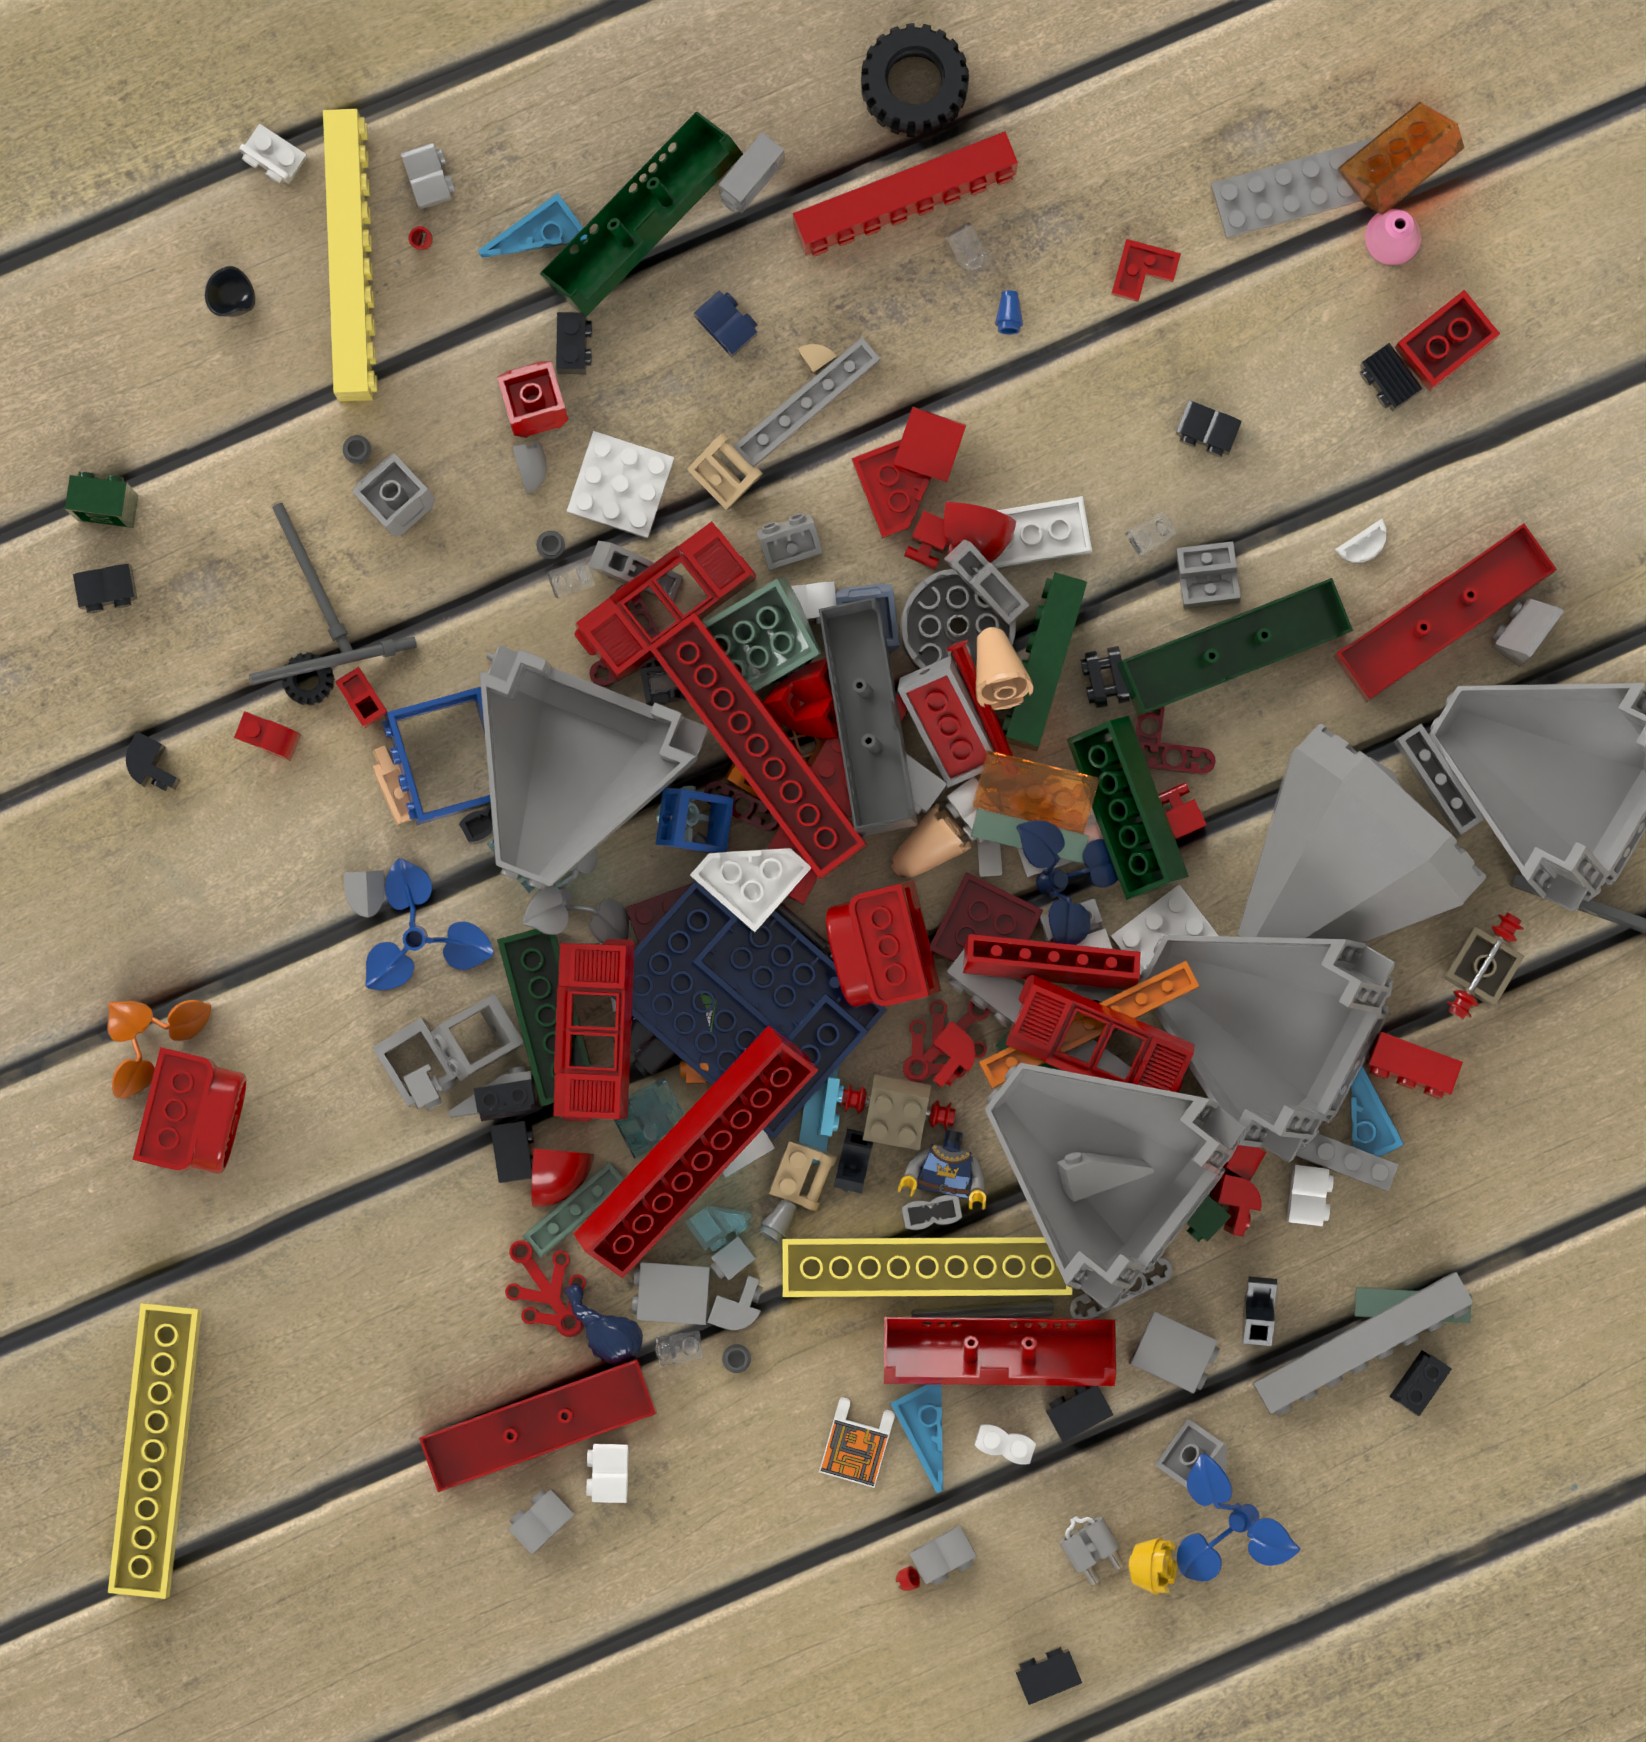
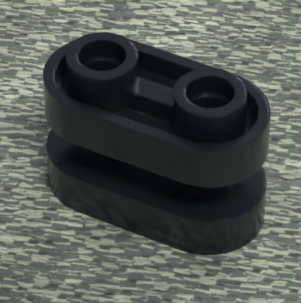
M1119 646L1107 648L1108 657L1098 659L1097 652L1091 651L1085 653V659H1080L1083 676L1089 675L1091 684L1090 687H1086L1089 704L1095 703L1096 708L1108 706L1107 697L1112 696L1117 697L1118 704L1130 702L1128 690L1117 666V663L1122 661ZM1102 669H1111L1114 685L1104 686L1101 674Z

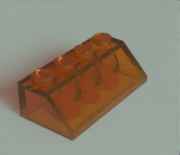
M1419 102L1338 167V172L1363 204L1383 215L1465 148L1458 123Z

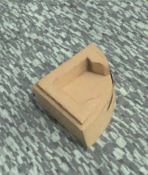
M808 344L798 348V352L813 374L837 358L833 351L823 345Z

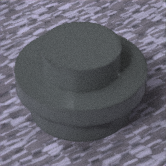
M354 435L344 442L343 454L349 462L361 464L370 457L371 445L365 437Z
M546 531L538 537L536 546L542 557L556 559L564 552L565 541L558 532Z
M739 1344L729 1346L722 1356L723 1365L732 1373L745 1371L751 1363L749 1350Z

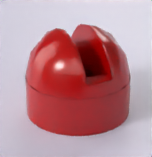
M417 226L409 233V243L415 249L427 250L431 247L433 237L431 232L425 227ZM423 233H426V234H425V239H424V244L421 245V244H422V239H423Z
M913 1566L906 1567L897 1573L895 1581L900 1583L899 1589L911 1591L920 1587V1576Z

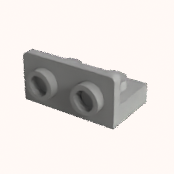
M795 514L789 517L788 521L779 524L771 522L763 525L761 530L756 531L769 570L823 553L814 521L810 514Z

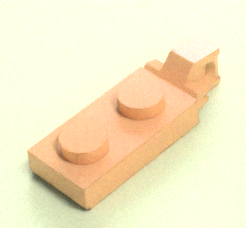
M385 745L374 749L373 754L377 761V765L373 766L374 775L396 826L410 821L406 808V803L410 802L407 791L402 792L398 781V776L402 775L399 764L394 765Z

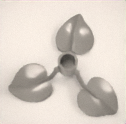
M596 849L570 870L572 874L562 882H558L557 887L545 886L544 890H538L530 901L522 922L525 926L535 928L545 934L554 935L565 929L568 923V911L575 910L594 914L590 920L589 927L593 936L603 944L607 939L628 940L629 932L627 912L616 900H603L599 904L598 910L594 907L571 904L573 900L572 893L565 886L578 876V872L590 874L593 871L597 862Z

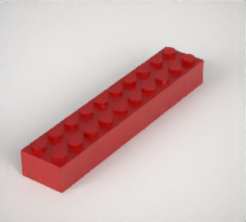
M691 614L648 647L819 879L825 878L868 846V843L855 831L854 824L698 614Z
M769 1025L573 1233L583 1250L623 1279L816 1074L818 1069L806 1053Z

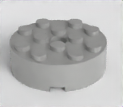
M948 569L927 577L910 594L902 614L901 637L907 656L918 670L951 655L953 657L952 652H947L946 648L963 640H968L966 647L976 668L978 635L986 628L995 627L1003 630L1011 645H1013L1016 620L1014 619L1010 624H1007L953 569ZM954 620H962L965 622L967 629L963 633L957 634L951 630L950 624Z

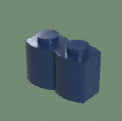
M717 291L694 312V317L717 343L733 357L757 336L755 327L758 325L749 314L745 313L742 315L735 308L738 306V303L728 292L723 294L721 291Z

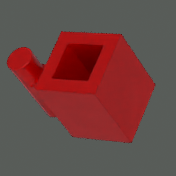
M923 510L912 535V540L920 543L921 546L919 550L908 546L904 557L935 570L939 559L930 556L931 550L933 549L943 554L945 548H949L950 545L948 537L944 536V519Z
M1186 782L1158 794L1162 805L1168 802L1171 805L1172 809L1165 813L1175 840L1200 830L1207 825L1195 799L1184 804L1181 800V796L1190 793Z

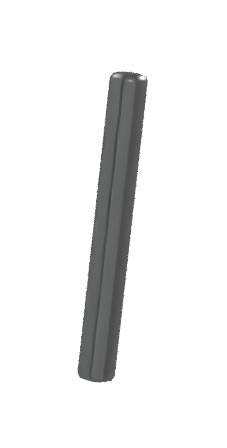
M1052 1300L929 1308L913 1310L911 1315L912 1317L924 1318L1033 1317L1053 1315L1054 1304ZM926 1321L923 1324H932V1322Z

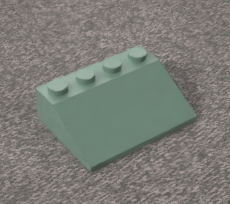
M786 577L772 581L704 622L755 692L821 654L801 603Z

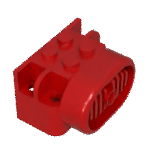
M914 880L855 895L850 902L828 908L826 912L828 941L841 990L851 1006L857 1007L874 1002L880 1006H890L927 997L942 991Z
M160 1047L132 1160L178 1171H187L195 1168L216 1174L222 1173L231 1155L243 1108L247 1086L245 1074L217 1067L212 1060Z

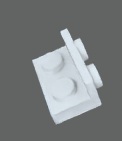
M261 124L257 126L245 145L242 144L239 148L244 155L242 159L254 168L260 165L267 170L265 174L277 183H280L282 180L289 184L308 157L307 154Z

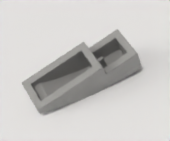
M964 539L944 558L952 569L1007 624H1010L1029 605L971 542Z

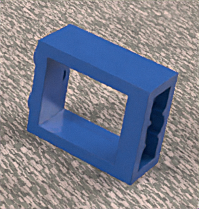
M665 788L662 793L655 845L704 853L727 852L734 798L685 789ZM689 799L711 802L706 844L684 841Z

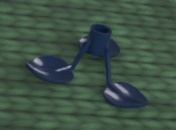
M1041 820L1021 823L1016 826V829L1021 839L1025 857L1034 867L1047 868L1043 869L1042 873L1037 877L1036 885L1038 890L1045 895L1051 894L1052 898L1057 897L1061 899L1054 901L1049 909L1048 918L1055 943L1077 945L1086 938L1090 931L1089 914L1084 906L1072 904L1070 897L1059 892L1067 887L1068 879L1089 873L1091 883L1100 888L1111 886L1119 880L1104 839H1097L1089 842L1083 851V862L1087 868L1066 874L1060 869H1054L1060 860L1058 853L1063 850L1065 845L1063 834L1059 828L1050 822Z

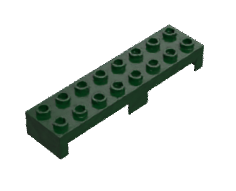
M695 112L540 272V275L559 296L587 317L743 156L742 151L727 133L700 113ZM676 143L675 149L669 152L668 147L670 144ZM665 153L664 160L659 161L660 155ZM656 163L655 170L649 172L650 165ZM646 174V178L640 181V176ZM636 183V189L633 192H629L630 186ZM593 224H597L596 231L590 233V227ZM587 235V239L584 242H580L581 237ZM577 244V250L574 253H570V248Z
M1330 578L1124 659L1117 663V666L1139 717L1352 632L1353 629L1334 581Z

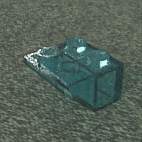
M664 1077L629 1095L628 1118L614 1119L633 1158H637L652 1150L684 1114Z
M708 1205L685 1223L705 1251L711 1248L715 1252L728 1242L725 1237L734 1231L736 1235H739L751 1226L749 1220L753 1216L750 1212Z

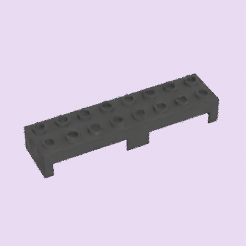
M872 597L819 609L854 829L863 837L916 826L918 824L881 604Z

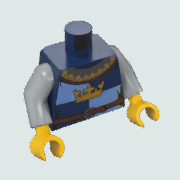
M946 1130L943 1146L932 1144L930 1148H922L909 1162L897 1190L900 1192L902 1187H909L911 1189L910 1197H912L917 1188L969 1199L970 1209H972V1204L975 1201L982 1203V1210L986 1207L985 1177L979 1161L971 1156V1152L960 1150L963 1133Z

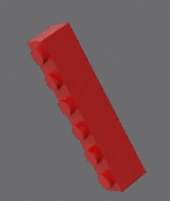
M969 934L964 946L963 973L1024 980L1029 975H1036L1053 983L1127 990L1137 985L1139 981L1141 952Z

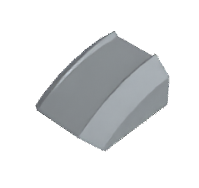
M395 454L383 459L352 490L356 497L393 537L406 534V531L427 512L431 511L436 499Z

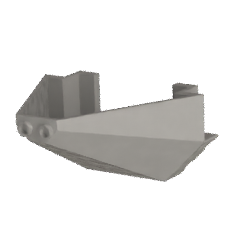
M499 645L488 674L480 671L495 859L496 865L502 868L501 874L516 880L518 875L529 878L528 885L544 890L545 885L552 887L698 760L697 756L708 727L684 718L682 713L655 702L652 707L553 668L547 660L520 649L517 652Z
M1646 683L1457 686L1454 693H1451L1446 699L1445 708L1440 717L1433 721L1429 736L1527 882L1542 898H1547L1575 912L1579 909L1582 900L1590 901L1601 892L1603 884L1611 885L1618 879L1646 831Z
M1319 723L1297 748L1294 747L1289 754L1237 936L1347 939L1364 943L1464 905V901L1487 877L1474 865L1475 862L1468 853L1456 844L1457 840L1368 756L1361 751L1357 753L1347 741L1337 734L1333 735L1324 725Z
M1164 935L1163 939H1160L1154 947V956L1150 964L1146 965L1142 970L1140 983L1187 961L1199 984V988L1153 1011L1167 1033L1195 1044L1194 1054L1188 1066L1209 1099L1220 1104L1223 1110L1246 1127L1245 1132L1237 1140L1238 1145L1263 1146L1284 1160L1291 1162L1295 1158L1300 1145L1306 1147L1319 1133L1318 1127L1323 1121L1329 1123L1336 1116L1389 1015V1007L1385 1005V1000L1391 996L1393 980L1389 976L1395 968V962L1371 949L1365 943L1347 939Z
M1019 1063L1018 1066H1012L1004 1077L1006 1082L1000 1090L996 1088L989 1095L985 1111L1066 1286L1082 1289L1105 1309H1108L1119 1294L1122 1296L1136 1283L1141 1273L1146 1274L1154 1266L1214 1188L1225 1171L1223 1168L1224 1164L1231 1159L1238 1145L1236 1142L1245 1132L1246 1127L1223 1110L1220 1104L1208 1098ZM1070 1153H1092L1142 1159L1153 1168L1154 1173L1074 1202L1064 1193L1056 1162L1065 1159V1156Z

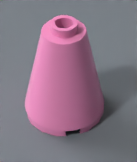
M1383 210L1377 213L1366 227V248L1371 256L1382 264H1404L1414 257L1420 247V227L1413 216L1403 210Z

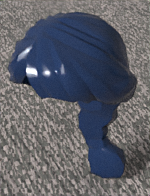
M573 1284L566 1288L564 1294L567 1295L571 1303L573 1314L586 1327L588 1347L592 1349L595 1357H599L602 1361L610 1364L622 1365L632 1360L639 1353L643 1334L637 1322L625 1317L602 1315L593 1309H588L582 1303L584 1293L580 1285Z

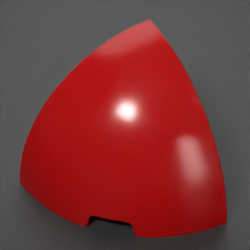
M945 502L944 536L948 537L950 543L948 554L965 539L971 542L989 563L996 560L1010 543L1015 531L1016 521L1002 512L987 507L967 503Z
M827 658L810 663L789 675L770 692L763 702L776 720L795 732L815 738H836L838 735Z
M534 1149L531 1186L532 1207L557 1204L575 1192L588 1177L594 1154Z

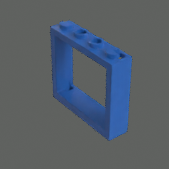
M481 687L389 711L386 713V720L382 721L386 738L391 737L394 748H390L394 765L399 764L402 775L398 776L402 792L407 791L410 802L406 803L407 812L410 820L415 819L416 825L482 808L491 804L490 795L424 813L397 722L475 701L485 734Z

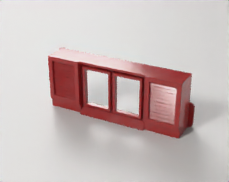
M711 521L577 621V630L574 633L575 638L589 655L596 654L619 682L654 656L648 648L651 644L693 613L698 614L701 619L705 618L751 582L755 581L756 574ZM680 563L708 596V598L685 615L681 613L657 582V580ZM648 587L651 588L676 620V622L653 639L650 638L625 606V604Z
M607 939L604 944L560 943L553 1116H562V1119L565 1121L589 1122L592 1118H628L635 948L633 940ZM574 994L616 996L615 1028L572 1026ZM572 1035L615 1036L614 1068L571 1066Z
M1029 975L1019 995V1002L1022 1005L1008 1034L1007 1046L1045 1061L1047 1064L1063 1071L1179 1093L1183 1085L1182 1078L1194 1054L1195 1044L1041 979L1036 975ZM1077 1011L1106 1023L1088 1063L1059 1051ZM1114 1027L1143 1039L1126 1079L1097 1067Z

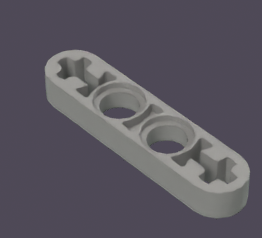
M1159 1258L1157 1261L1159 1265H1166L1167 1270L1164 1271L1165 1276L1161 1279L1158 1275L1149 1278L1153 1283L1147 1286L1146 1278L1141 1273L1139 1275L1142 1281L1140 1289L1135 1292L1127 1290L1122 1296L1119 1294L1108 1309H1105L1096 1301L1101 1310L1096 1312L1095 1306L1087 1310L1088 1315L1086 1317H1083L1082 1314L1076 1315L1074 1310L1077 1308L1076 1303L1078 1301H1081L1083 1304L1092 1301L1087 1293L1077 1296L1069 1305L1070 1315L1073 1319H1092L1166 1282L1172 1275L1170 1262L1165 1258ZM1153 1266L1147 1273L1153 1271L1155 1267Z

